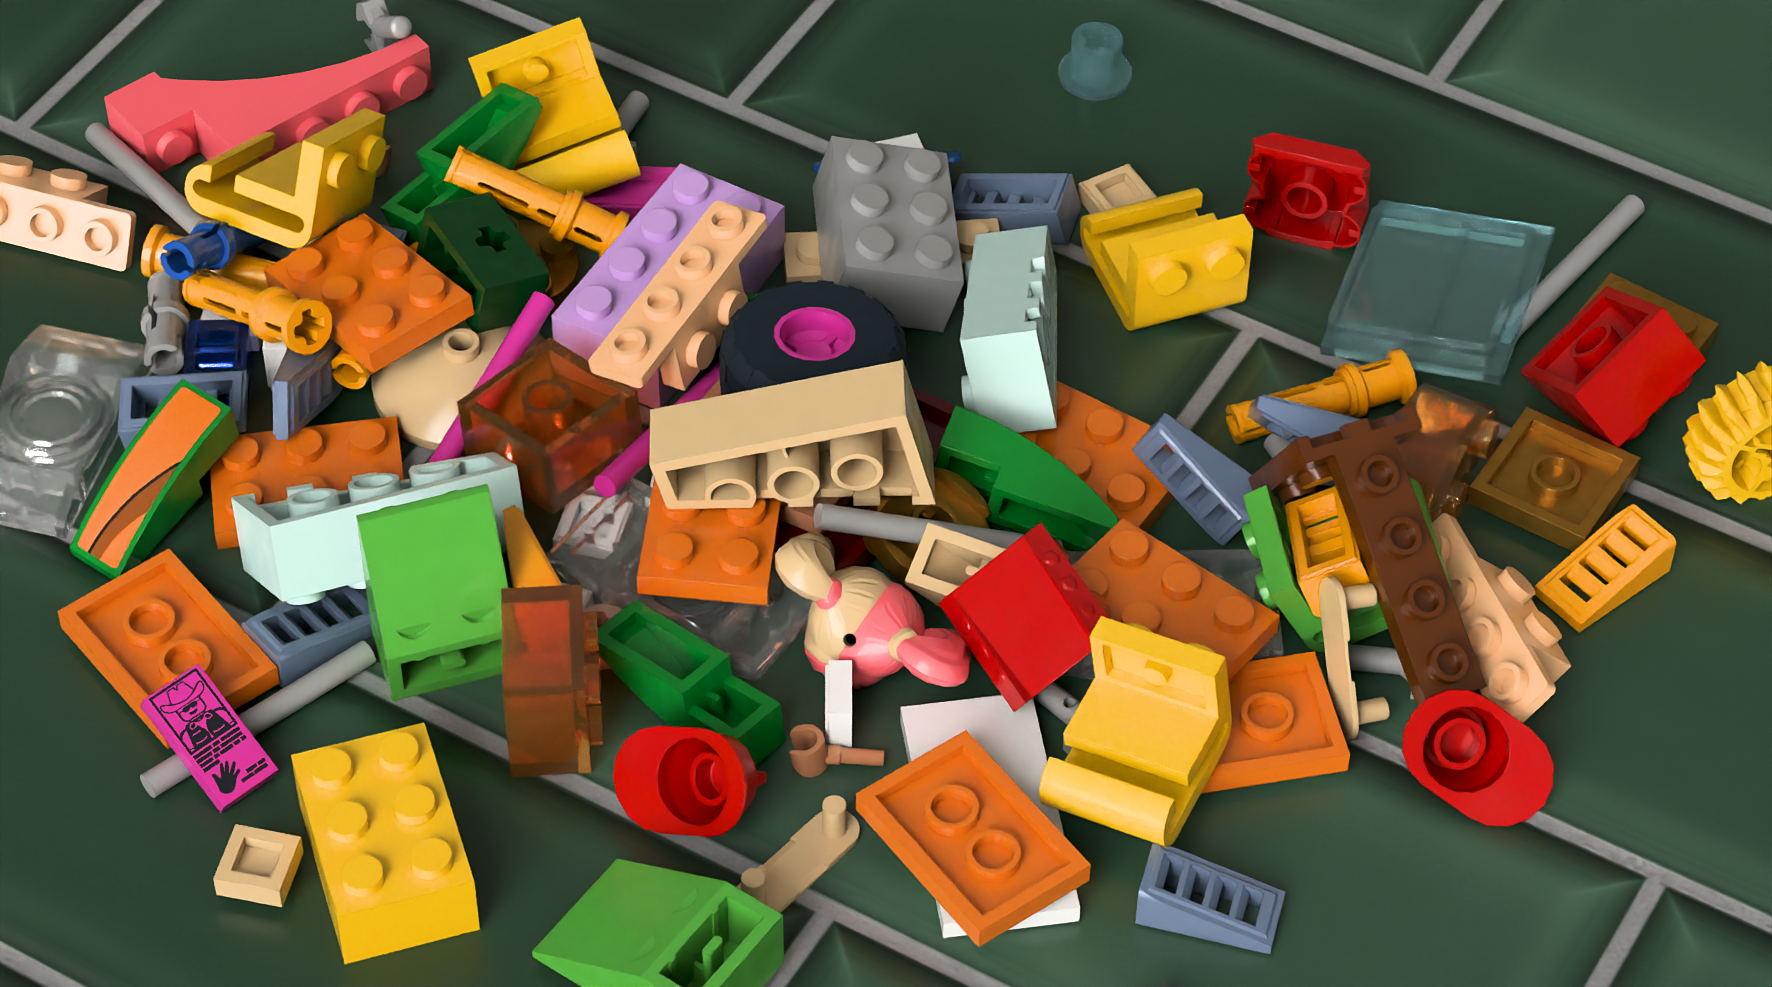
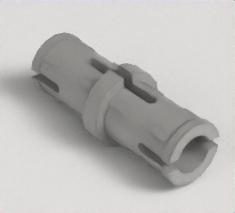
M164 270L155 272L147 283L148 305L144 308L141 315V331L146 337L145 366L147 367L152 364L150 371L154 374L172 375L183 367L185 359L184 339L190 331L191 320L182 294L184 280L173 279Z

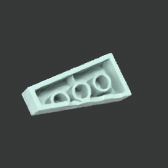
M1048 225L976 234L972 260L965 261L967 295L964 298V315L960 335V343L968 374L961 377L964 408L992 419L1016 433L1057 428V268Z
M489 452L414 465L409 469L410 479L400 480L398 475L392 473L377 474V472L352 476V481L348 483V490L314 489L313 484L309 483L286 487L288 496L286 500L261 505L256 504L254 493L231 497L243 569L282 602L286 601L293 605L319 601L325 597L326 590L346 585L354 589H365L356 515L487 484L490 491L501 552L504 553L507 551L503 525V510L515 505L517 509H521L524 515L517 465L496 452Z

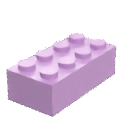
M680 163L551 315L554 358L556 359L557 367L651 408L664 407L678 389L663 384L660 367L645 386L636 388L591 373L588 363L589 358L715 201H723L762 213L766 216L767 229L739 263L744 293H756L783 260L785 206Z

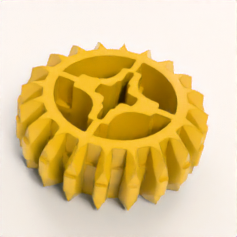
M1760 361L1755 370L1742 374L1737 371L1736 379L1727 385H1715L1716 394L1712 398L1700 400L1698 402L1700 413L1694 414L1686 420L1689 431L1682 439L1686 446L1685 452L1690 460L1688 465L1696 480L1701 481L1704 488L1710 491L1716 500L1732 497L1742 504L1749 498L1762 500L1772 496V366H1767L1764 362Z

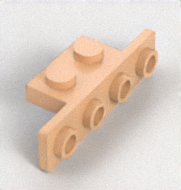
M14 155L0 156V241L124 271L131 266L136 214L130 210L106 205L108 186L87 181V174L81 171L54 169L50 172L33 168V161L25 157Z
M723 201L713 202L589 358L588 363L591 373L641 388L645 386L660 367L663 384L685 391L700 370H704L710 365L716 349L721 344L723 330L727 328L730 318L748 302L747 295L744 293L739 263L767 229L766 216L762 213Z
M1442 513L1433 522V526L1453 589V597L1487 685L1485 688L1480 689V692L1484 697L1524 723L1555 693L1556 687L1554 683L1571 667L1570 662L1558 644L1562 635L1556 625L1546 615L1538 611L1531 598L1535 595V590L1531 583L1513 567L1507 566L1502 570L1479 558L1456 518L1447 513Z

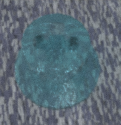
M1092 21L1084 23L1074 30L1071 39V52L1063 57L1058 68V79L1065 90L1073 96L1096 101L1115 98L1127 90L1132 82V66L1127 58L1122 55L1123 36L1119 29L1105 22Z

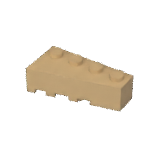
M903 360L650 409L649 465L667 509L752 508L756 498H776L788 503V507H814L813 497H853V506H880V496H912V505H936L933 448Z

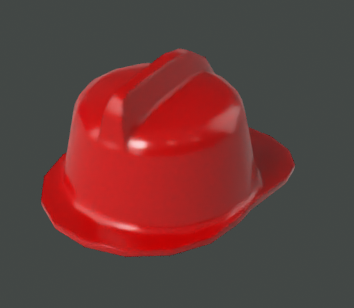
M1468 689L1444 690L1427 697L1413 710L1403 730L1402 753L1408 770L1423 786L1467 817L1487 826H1511L1528 820L1545 805L1553 787L1554 764L1546 744L1529 727L1488 698Z
M660 725L640 729L624 741L615 758L613 781L617 799L626 814L642 828L661 834L711 837L724 835L738 824L742 814L750 807L756 795L757 787L767 781V772L756 770L755 762L748 748L735 737L707 728Z

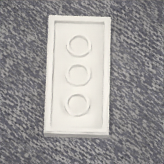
M1002 695L901 707L900 722L908 763L967 730L1064 835L1059 810L1043 805L1040 802L1039 788L1047 757L1033 698L1015 712H1013ZM1073 890L1009 930L1079 921L1080 903L1077 890ZM936 900L943 938L967 935Z

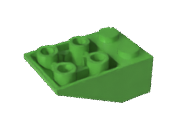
M487 484L463 490H453L442 495L401 505L387 506L376 511L356 515L373 643L392 702L520 670L516 624L491 495Z
M617 858L533 949L532 956L581 987H764L784 964L783 914L727 881Z

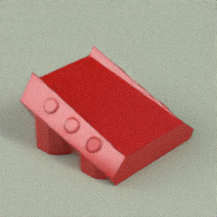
M1276 132L1252 138V152L1248 160L1247 169L1252 183L1244 202L1243 214L1254 228L1265 231L1269 237L1326 250H1333L1336 247H1352L1360 241L1363 230L1368 226L1371 164L1357 150Z
M1042 522L1020 537L938 603L1013 712L1017 711L1090 654L1092 651L1089 636L1101 616L1111 619L1108 604L1098 592L1090 590L1069 562L1068 553L1056 539L1052 538Z

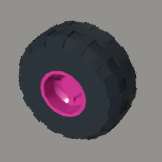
M801 280L788 282L785 286L775 289L771 287L759 293L751 302L748 301L741 309H738L730 318L727 328L723 330L719 354L721 395L900 360L904 361L909 376L907 337L903 327L899 325L894 315L876 298L871 299L862 290L850 285L845 287L834 284L833 281L802 282Z

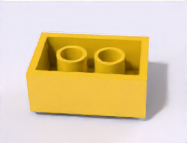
M424 722L291 755L299 806L344 964L480 930L474 878Z

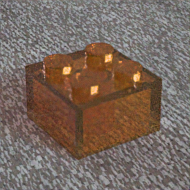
M550 337L457 401L465 455L472 456L496 452L517 465L521 494L551 514L556 513L593 486L594 479L642 434L638 391L624 383L592 373L586 359Z
M582 584L502 588V686L511 777L592 773L591 746L604 745L602 705L589 706L591 704H601L600 693H602L600 653H587L599 651L597 611H584Z

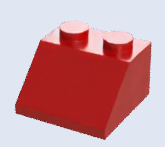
M1606 286L1519 372L1532 386L1587 434L1619 448L1624 442L1630 441L1642 433L1649 422V417L1668 398L1675 397L1683 392L1691 383L1693 374L1707 360L1663 307Z

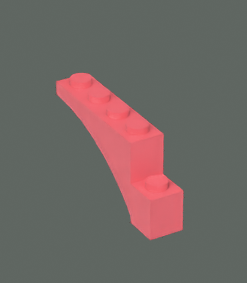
M414 34L381 50L343 63L306 72L268 78L226 81L178 80L161 78L155 72H152L105 96L104 99L110 130L159 174L198 153H201L209 160L262 132L276 133L273 150L258 157L261 162L297 142L303 143V140L363 108L385 115L432 90L433 80L429 46L419 36Z

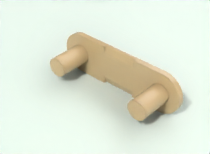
M1329 576L1324 577L1319 586L1329 694L1345 741L1357 737L1359 725L1387 720L1389 717V706L1384 697L1357 701L1355 681L1351 679L1347 642L1350 641L1347 610L1375 606L1377 603V592L1372 583L1342 587L1336 577Z
M837 795L826 797L822 803V811L790 838V841L767 862L758 868L745 870L741 876V883L737 888L779 913L784 911L858 842L860 826L857 819L846 811V801Z

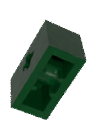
M490 192L425 208L416 253L471 295L475 314L465 321L474 332L478 334L514 324L533 292L537 291L545 294V290L549 285L550 273L546 262L539 254L533 251L518 231L514 219L503 211Z

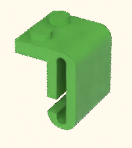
M1410 478L1450 589L1453 592L1422 487L1415 479ZM1267 485L1244 494L1243 498L1250 521L1242 524V532L1252 555L1256 560L1260 559L1263 571L1255 574V581L1265 605L1270 610L1278 607L1308 648L1317 652H1325L1321 617L1313 615L1298 584L1286 511ZM1338 516L1306 527V529L1338 518ZM1378 600L1375 606L1347 610L1350 632L1348 644H1353L1388 629Z

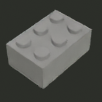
M831 136L813 184L822 280L833 281L834 284L845 287L850 285L862 290L871 299L876 298L894 315V318L902 327L944 332L964 285L947 153Z

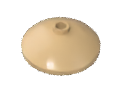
M464 320L384 368L372 373L373 400L380 417L397 416L400 437L420 447L436 450L513 324L477 334ZM539 332L464 453L490 450L508 444L532 430L548 413L556 397L558 372L554 353L548 342Z

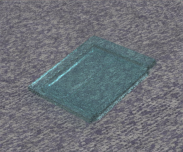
M1380 199L1378 205L1373 207L1328 315V327L1320 345V354L1371 363L1385 359L1388 351L1398 348L1406 353L1415 371L1501 385L1553 243L1555 227Z

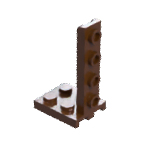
M1415 404L1404 406L1392 415L1372 421L1364 418L1344 424L1338 431L1309 439L1308 436L1295 439L1248 478L1252 491L1267 485L1275 497L1279 496L1282 505L1317 493L1318 485L1334 480L1370 581L1376 589L1377 600L1409 687L1418 706L1427 697L1447 689H1468L1474 692L1487 686L1398 449L1400 445L1423 429Z

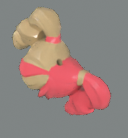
M808 532L793 537L778 549L775 554V567L783 583L800 596L812 600L804 646L805 654L815 671L821 672L825 676V665H829V660H852V689L859 690L862 686L869 687L881 681L884 677L899 671L904 666L909 669L911 674L924 682L942 687H956L968 679L971 650L956 628L926 629L922 607L910 591L902 585L892 582L884 573L872 567L851 566L835 571L834 546L828 537L818 532ZM846 634H854L856 643L849 644L846 641Z

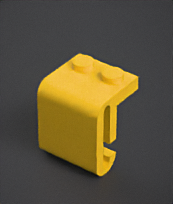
M580 17L468 58L482 98L503 82L539 98L543 107L531 135L512 170L563 194L566 193L567 189L571 191L576 189L583 192V197L641 176L634 151L625 129H621L622 125L618 113L600 75Z
M363 108L303 140V143L297 142L260 162L258 157L273 150L276 134L273 132H262L191 169L185 181L187 201L201 215L220 222H226L230 226L285 247L300 248L348 221L350 218L362 213L370 206L377 169L380 167L386 152V141L382 138L386 115Z
M1191 188L1084 215L1080 220V237L1085 255L1123 325L1128 331H1133L1238 304L1246 300L1254 231L1246 216L1240 214L1221 220L1216 218L1214 212L1198 216L1195 209L1202 207L1203 194L1198 188Z
M1101 616L1089 636L1095 678L1063 732L1065 745L1072 747L1065 761L1050 756L1045 765L1039 788L1040 802L1043 805L1168 847L1178 837L1217 765L1230 736L1232 713L1226 656L1216 654L1210 648L1198 643L1186 644L1155 634L1145 626L1137 623L1125 624Z

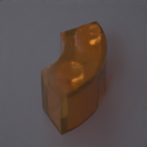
M1425 383L1415 390L1405 406L1415 404L1423 429L1400 445L1398 449L1408 476L1415 479L1422 487L1433 523L1442 513H1447L1456 519L1458 518L1465 503L1469 487L1464 481L1476 467L1479 457L1487 460L1491 455L1499 434L1500 424L1492 421L1496 407Z

